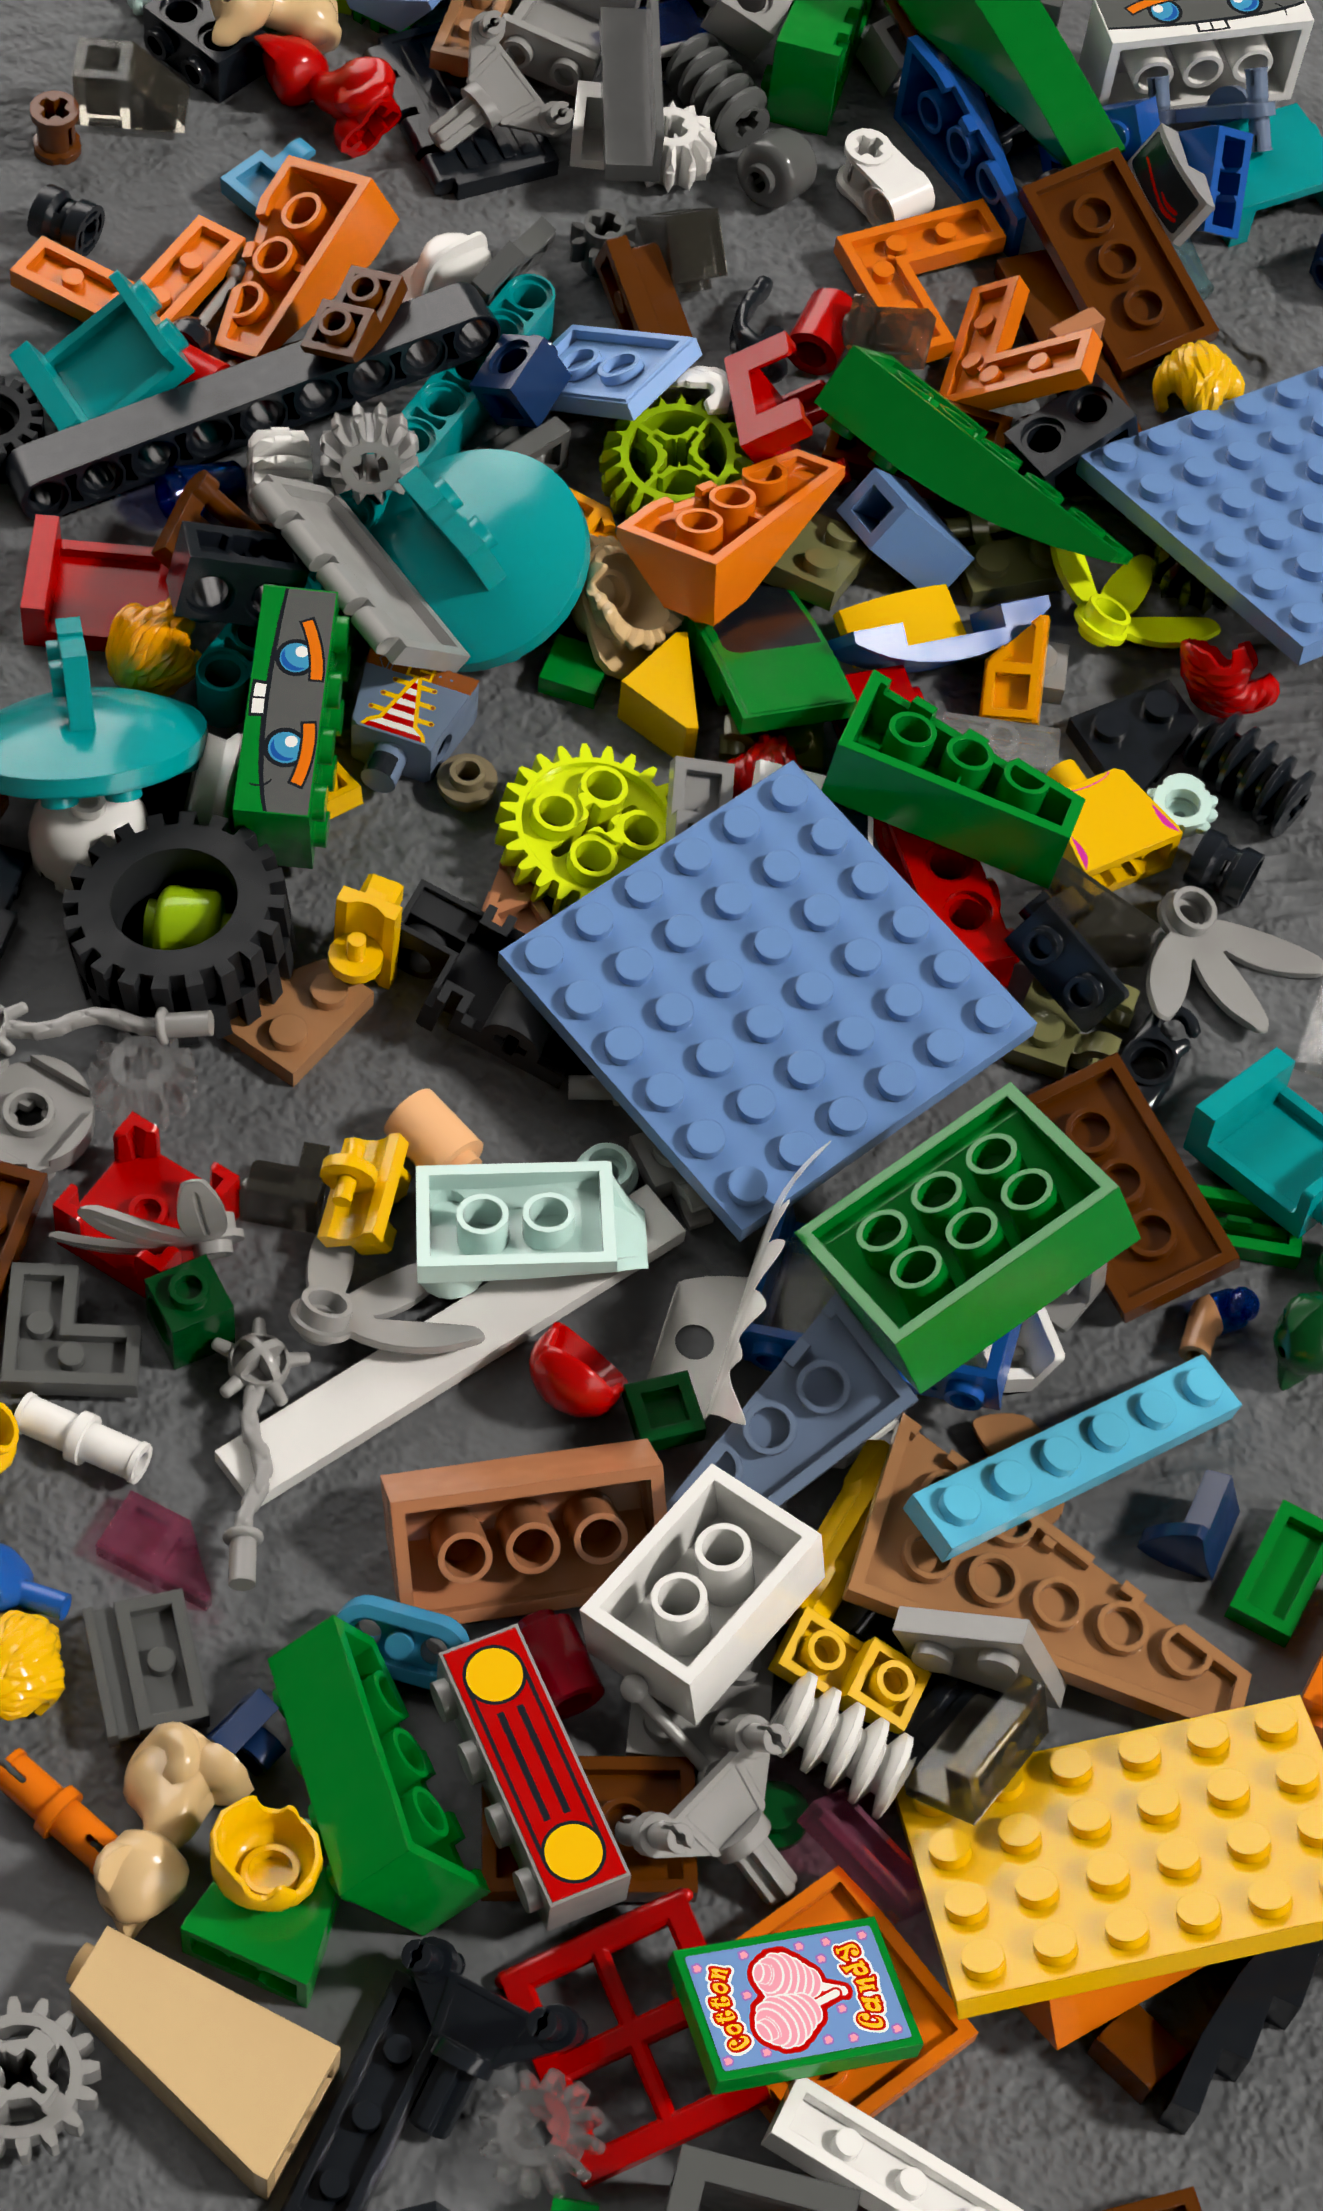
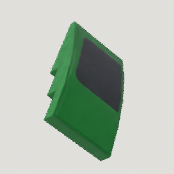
M761 582L746 602L714 627L705 623H696L683 615L682 625L676 629L678 632H688L691 665L696 678L706 677L717 705L728 706L739 735L851 717L857 704L852 689L817 623L793 590L773 587Z

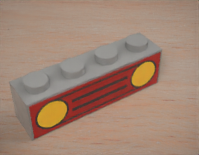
M518 1624L438 1653L437 1680L430 1683L435 1707L444 1723L454 1720L462 1737L463 1743L457 1745L461 1766L471 1785L480 1782L483 1785L491 1806L484 1809L486 1821L498 1848L501 1849L509 1846L519 1867V1870L514 1871L512 1876L518 1897L525 1911L531 1913L537 1910L548 1932L625 1901L627 1899L631 1873Z

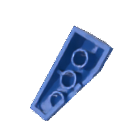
M919 35L908 37L893 118L963 203L982 198L985 200L1007 236L1003 252L1007 257L1016 256L1019 253L1027 215L1018 199L1019 193L980 86L970 77L966 78L936 46L931 43L929 44Z

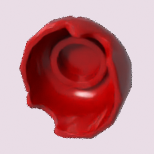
M555 1322L535 1342L530 1353L529 1371L538 1394L553 1409L576 1418L599 1417L606 1413L619 1399L623 1392L624 1384L628 1383L627 1378L611 1362L564 1323Z

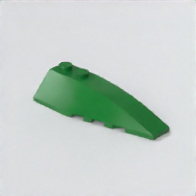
M896 0L917 33L929 44L932 42L952 61V65L966 78L970 77L990 95L992 102L1004 113H1009L1029 131L1028 135L1065 169L1116 147L1119 148L1121 154L1125 152V146L1040 0Z
M853 345L814 401L816 405L828 413L824 422L832 430L850 441L857 436L871 447L867 456L880 468L892 475H895L900 470L945 500L997 526L1056 548L1111 563L1127 565L1134 556L1082 511L1074 507L1067 511L1060 506L1064 500L1062 494L1047 481L1029 472L1024 477L1018 473V470L1024 463L1010 450L1002 449L997 444L984 438L988 432L891 355Z

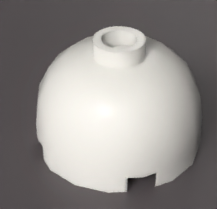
M104 796L81 798L79 803L71 808L50 810L43 808L39 799L34 806L28 831L33 868L40 877L42 872L46 878L52 880L55 883V889L64 894L65 889L74 890L70 875L77 863L92 867L88 850L95 843L101 840L111 848L117 844L114 830L127 823L131 825L135 833L148 829L145 817L149 815L145 804L140 798L130 802L114 803L107 801Z

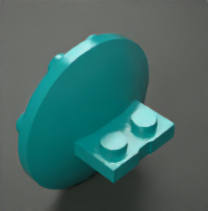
M476 449L443 457L421 469L416 465L398 480L405 490L404 495L395 491L390 494L386 508L371 534L471 656L458 672L481 671L515 662L546 641L569 617L587 579L591 553L590 534L586 518L577 499L563 479L542 462L518 452L503 449Z
M80 616L55 619L57 640L45 641L52 692L21 700L0 710V794L40 799L41 806L50 810L71 808L77 805L81 798L104 796L109 802L124 803L142 797V788L165 781L178 774L197 770L199 760L204 754L208 736L207 721L204 715L195 707L185 702L146 691L117 687H91L88 657Z

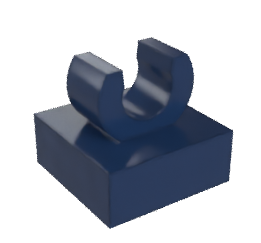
M260 1688L243 1697L205 1736L211 1742L222 1745L236 1755L239 1761L255 1776L259 1775L263 1770L267 1771L286 1751L283 1744L272 1733L262 1727L279 1707Z

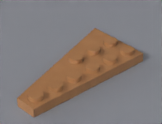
M904 1412L901 1414L894 1428L842 1600L896 1619L899 1606L1029 1619L1066 1684L1169 1723L1244 1707L1252 1676L1250 1672L1186 1624L1176 1626L1144 1602L1146 1594L1127 1580L1123 1584L1119 1583L1092 1562L1095 1559L1094 1555L1041 1515H1037L942 1563L906 1514L903 1507L913 1493L973 1464L953 1449L949 1454L919 1432L922 1428L920 1424Z

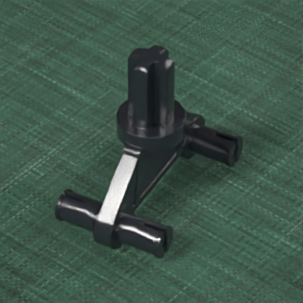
M434 1936L425 1937L422 1940H411L403 1947L401 1953L402 1962L407 1969L411 1968L432 2027V2035L436 2038L430 2051L439 2057L410 2115V2122L420 2131L434 2138L445 2140L450 2136L478 2078L490 2081L494 2070H503L508 2066L568 2051L571 2048L583 2045L587 2040L588 2026L585 2020L581 2019L573 2008L555 2003L548 2004L545 2007H537L529 2012L463 1976L466 1967L465 1959L461 1953L456 1952L454 1946L447 1940Z

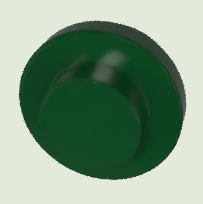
M767 1781L764 1799L766 1806L763 1813L771 1822L768 1838L778 1851H784L798 1844L806 1834L810 1822V1810L805 1797L794 1786L782 1781Z

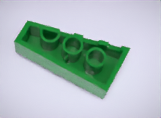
M332 1615L268 1658L267 1660L276 1686L272 1692L273 1700L279 1707L278 1710L286 1719L293 1742V1745L290 1747V1756L296 1769L304 1778L311 1804L308 1806V1815L312 1825L322 1837L330 1863L326 1867L327 1877L337 1895L346 1902H353L421 1936H425L491 1893L481 1869L466 1870L455 1845L466 1837L455 1813L450 1811L444 1813L437 1800L430 1793L425 1781L435 1776L436 1772L426 1750H422L415 1738L399 1725V1723L410 1716L374 1638Z

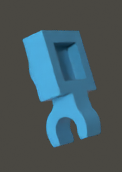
M297 138L290 142L283 151L273 158L260 149L220 177L221 193L259 224L260 221L255 215L259 199L287 156L291 155L308 160L316 155V150L302 138Z

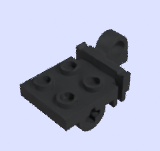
M421 879L402 912L397 964L404 972L420 979H434L438 977L420 1010L416 1023L432 1032L441 1014L445 1011L453 1016L447 1028L448 1031L559 1089L577 1055L498 966L499 951L525 935V933L514 928L518 918L509 914L501 927L492 922L497 912V907L489 904L484 912Z

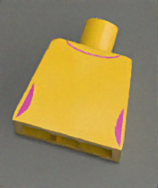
M1068 759L1056 764L1048 771L1047 776L1086 799L1056 870L1065 890L1074 886L1086 902H1089L1172 866L1183 832L1124 770L1114 768L1087 779L1076 762Z

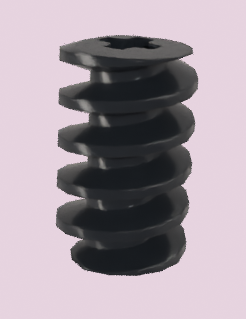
M1239 711L1224 721L1220 718L1212 720L1188 745L1183 755L1182 763L1186 767H1195L1199 764L1198 776L1202 780L1210 782L1217 779L1216 790L1223 797L1231 796L1235 793L1234 805L1239 810L1247 811L1253 808L1252 820L1259 826L1272 822L1270 834L1274 838L1280 836L1292 825L1305 808L1312 794L1310 789L1316 773L1309 770L1297 779L1292 777L1298 762L1294 755H1291L1277 765L1274 762V758L1280 745L1275 740L1262 749H1257L1255 746L1262 731L1259 727L1255 726L1243 735H1240L1237 731L1244 716Z

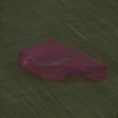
M131 1490L96 1543V1555L166 1591L182 1588L185 1601L208 1611L212 1604V1593L203 1569L191 1520Z

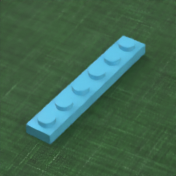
M1202 1354L913 1493L903 1509L943 1563L1232 1419L1242 1406V1403Z

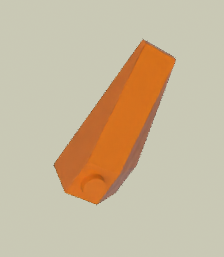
M794 449L742 468V478L740 480L720 486L711 480L696 485L695 496L674 503L667 496L652 501L618 525L616 537L664 608L685 615L696 623H705L714 627L748 600L845 477V466L805 451Z

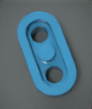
M362 1595L349 1600L336 1616L361 1630L359 1621L366 1619L374 1621L379 1626L381 1634L371 1637L374 1638L392 1679L430 1689V1683L437 1680L438 1654L432 1653L427 1648L426 1640L430 1638L439 1639L445 1643L447 1649L470 1641L463 1626L449 1616L374 1595Z

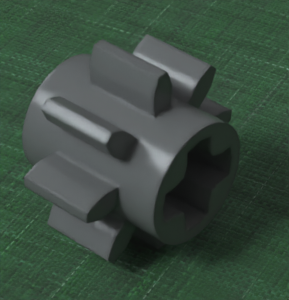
M611 209L590 210L589 214L585 217L584 224L580 222H572L570 261L575 263L581 262V267L587 275L600 278L594 261L605 240L627 235L631 248L636 247V226L626 225L624 218L617 211Z

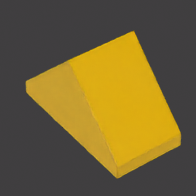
M675 632L621 681L617 717L672 758L675 756L694 758L699 729L688 632Z

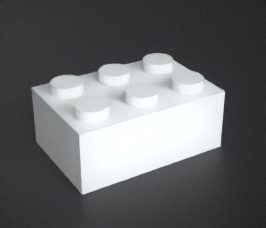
M711 1463L579 1610L587 1652L624 1677L631 1674L642 1676L648 1684V1694L696 1726L825 1578L822 1534Z

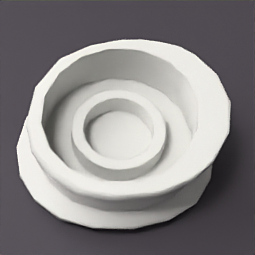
M208 733L204 754L199 760L198 769L192 771L183 811L197 812L199 825L208 826L213 814L228 818L231 824L243 734L236 733L231 738L225 740Z

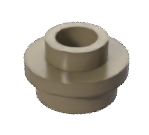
M469 753L454 755L445 760L438 769V791L445 802L458 811L472 812L481 809L494 796L497 789L498 776L494 766L479 755ZM467 777L472 778L474 780L466 781L462 780L461 778Z

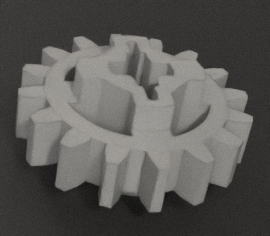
M11 1996L7 2004V2014L0 2016V2160L7 2148L16 2149L22 2166L30 2165L32 2147L40 2144L43 2145L52 2157L60 2154L57 2135L63 2130L70 2135L80 2138L84 2133V2126L77 2113L78 2109L93 2111L97 2110L99 2104L97 2092L90 2087L84 2086L102 2080L100 2061L84 2060L95 2050L92 2035L84 2033L72 2038L77 2026L75 2014L69 2010L60 2015L56 2021L51 2020L49 2001L45 1998H40L32 2013L22 2012L18 1997ZM28 2036L25 2039L3 2041L10 2037ZM62 2056L66 2059L70 2069L69 2084L65 2095L59 2091L58 2084L51 2079L53 2073L59 2068V2059ZM31 2071L34 2087H26L24 2084L17 2082L9 2090L7 2089L4 2073L7 2075L12 2073L15 2077L22 2078ZM32 2119L37 2120L36 2122L27 2125L9 2126L12 2122Z

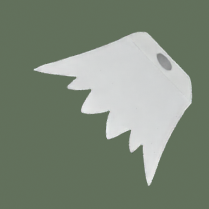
M831 1141L817 1150L800 1167L783 1189L768 1218L757 1247L749 1277L705 1276L680 1281L676 1286L647 1379L688 1370L704 1421L712 1414L721 1416L733 1423L746 1425L743 1411L730 1379V1370L742 1359V1348L738 1341L745 1329L766 1308L765 1298L755 1288L785 1245V1240L775 1239L769 1242L790 1200H787L783 1205L782 1203L798 1177ZM688 1325L704 1327L711 1333L714 1340L712 1352L707 1357L697 1360L683 1356L677 1350L675 1344V1337L679 1330Z

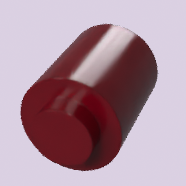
M543 1609L527 1615L517 1623L561 1720L584 1712L603 1697L605 1688L569 1614H555L552 1609Z

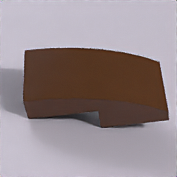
M351 265L335 300L322 299L300 345L303 352L353 364L360 361L381 338L398 311L408 291L403 276Z

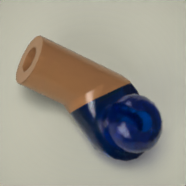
M1237 1287L1235 1289H1223L1197 1299L1192 1304L1178 1352L1179 1356L1187 1362L1203 1354L1210 1361L1216 1337L1241 1329L1249 1321L1257 1317L1260 1311L1257 1295L1247 1287Z

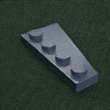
M837 1292L824 1306L821 1313L784 1356L760 1389L755 1392L743 1407L742 1411L746 1425L732 1422L667 1502V1512L711 1463L780 1507L918 1402L917 1396Z

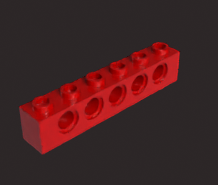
M904 665L875 669L892 680L889 687L890 690L909 702H912L916 696L924 699L921 689L918 686L912 687ZM873 670L845 675L857 702ZM850 718L832 721L838 740H840ZM873 818V833L884 859L1007 990L1014 965L1019 963L1020 959L1004 941L1014 929L1012 927L1006 928L1000 913L1001 898L996 881L992 877H986L980 861Z

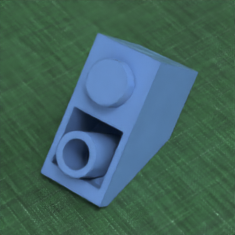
M874 468L836 510L873 553L917 588L946 584L949 587L975 559L907 480Z

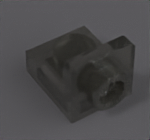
M855 293L850 312L845 315L842 323L843 344L848 350L855 345L893 356L908 369L924 370L937 318L928 308L877 307L866 293Z

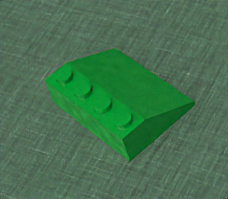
M1012 1082L1006 1084L794 1232L800 1244L885 1356L919 1394L925 1392L1141 1239L1120 1187Z

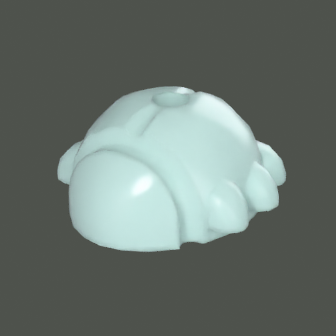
M1186 773L1170 775L1163 780L1162 785L1147 791V795L1182 830L1181 838L1191 837L1195 834H1205L1211 827L1210 823L1214 822L1218 817V812L1214 809L1218 804V798L1210 795L1209 790H1205V784L1193 775Z

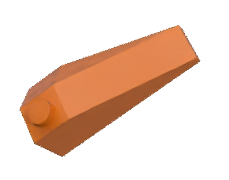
M287 156L259 199L255 212L260 221L254 241L246 242L242 258L246 263L245 273L241 283L231 289L214 343L219 351L250 360L277 350L315 316L323 298L332 300L337 296L351 265L367 268L372 264L400 219L371 177L295 156Z

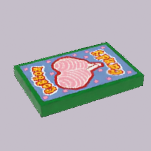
M875 1916L672 1951L667 1963L712 2095L915 2058L919 2055L924 2045Z

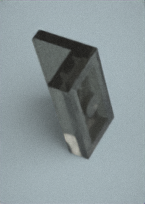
M1020 1674L999 1701L982 1694L974 1695L909 1774L904 1783L906 1795L975 1826L1049 1733L1045 1684Z

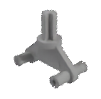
M497 10L484 11L472 20L469 28L467 85L461 89L463 99L428 127L427 131L431 140L444 153L452 151L482 126L492 130L498 125L546 137H559L571 126L574 114L573 109L567 107L569 103L565 101H551L544 104L499 42L505 33L506 19L505 17L501 18L500 15L502 13Z
M740 1714L732 1720L721 1718L716 1720L718 1725L712 1724L709 1732L710 1740L715 1747L720 1749L728 1748L730 1752L669 1815L649 1811L642 1813L638 1817L632 1815L623 1816L622 1819L625 1823L620 1821L616 1823L615 1837L620 1844L628 1847L633 1846L640 1855L647 1857L711 1856L716 1857L722 1864L734 1863L762 1901L769 1905H775L793 1894L796 1890L795 1884L797 1882V1875L768 1838L771 1822L763 1813L766 1806L764 1799L770 1754L779 1755L783 1753L781 1748H788L790 1742L789 1732L783 1725L778 1723L769 1724L764 1717L756 1714Z

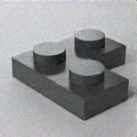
M12 1262L0 1378L2 1393L27 1394L32 1392L37 1395L138 1398L142 1328L141 1326L76 1324L80 1286L78 1264Z

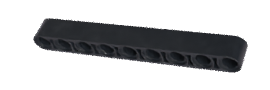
M464 282L450 284L402 302L381 338L356 364L304 353L300 346L303 341L301 340L23 444L6 457L3 464V474L25 516L32 520H35V514L62 516L247 446L248 440L256 430L271 429V427H289V429L355 405L356 401L358 403L479 358L494 348L500 338L501 327L474 286Z

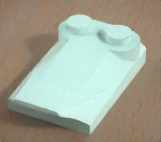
M612 1161L416 1166L417 1281L428 1293L438 1298L457 1299L465 1297L474 1292L482 1281L560 1277L649 1269L645 1209L635 1203L623 1191L612 1173Z

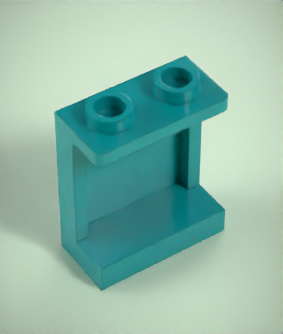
M117 269L109 276V279L119 294L45 355L39 352L27 340L9 354L59 431L173 389L195 372L182 352L189 346V343L169 318L163 321L160 320L156 312L163 306L142 279L132 284Z
M1276 1047L1195 1107L1183 1148L1299 1239L1316 1224L1320 1223L1323 1225V1114L1287 1087L1296 1061Z

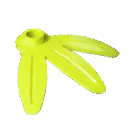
M1050 546L1057 575L1071 599L1077 604L1074 618L1079 625L1078 632L1089 643L1103 648L1107 645L1121 646L1125 640L1149 647L1180 648L1181 641L1191 638L1207 641L1220 634L1219 624L1207 617H1131L1143 602L1152 583L1151 567L1154 560L1150 556L1139 554L1132 558L1127 565L1123 564L1109 578L1100 594H1097L1085 555Z

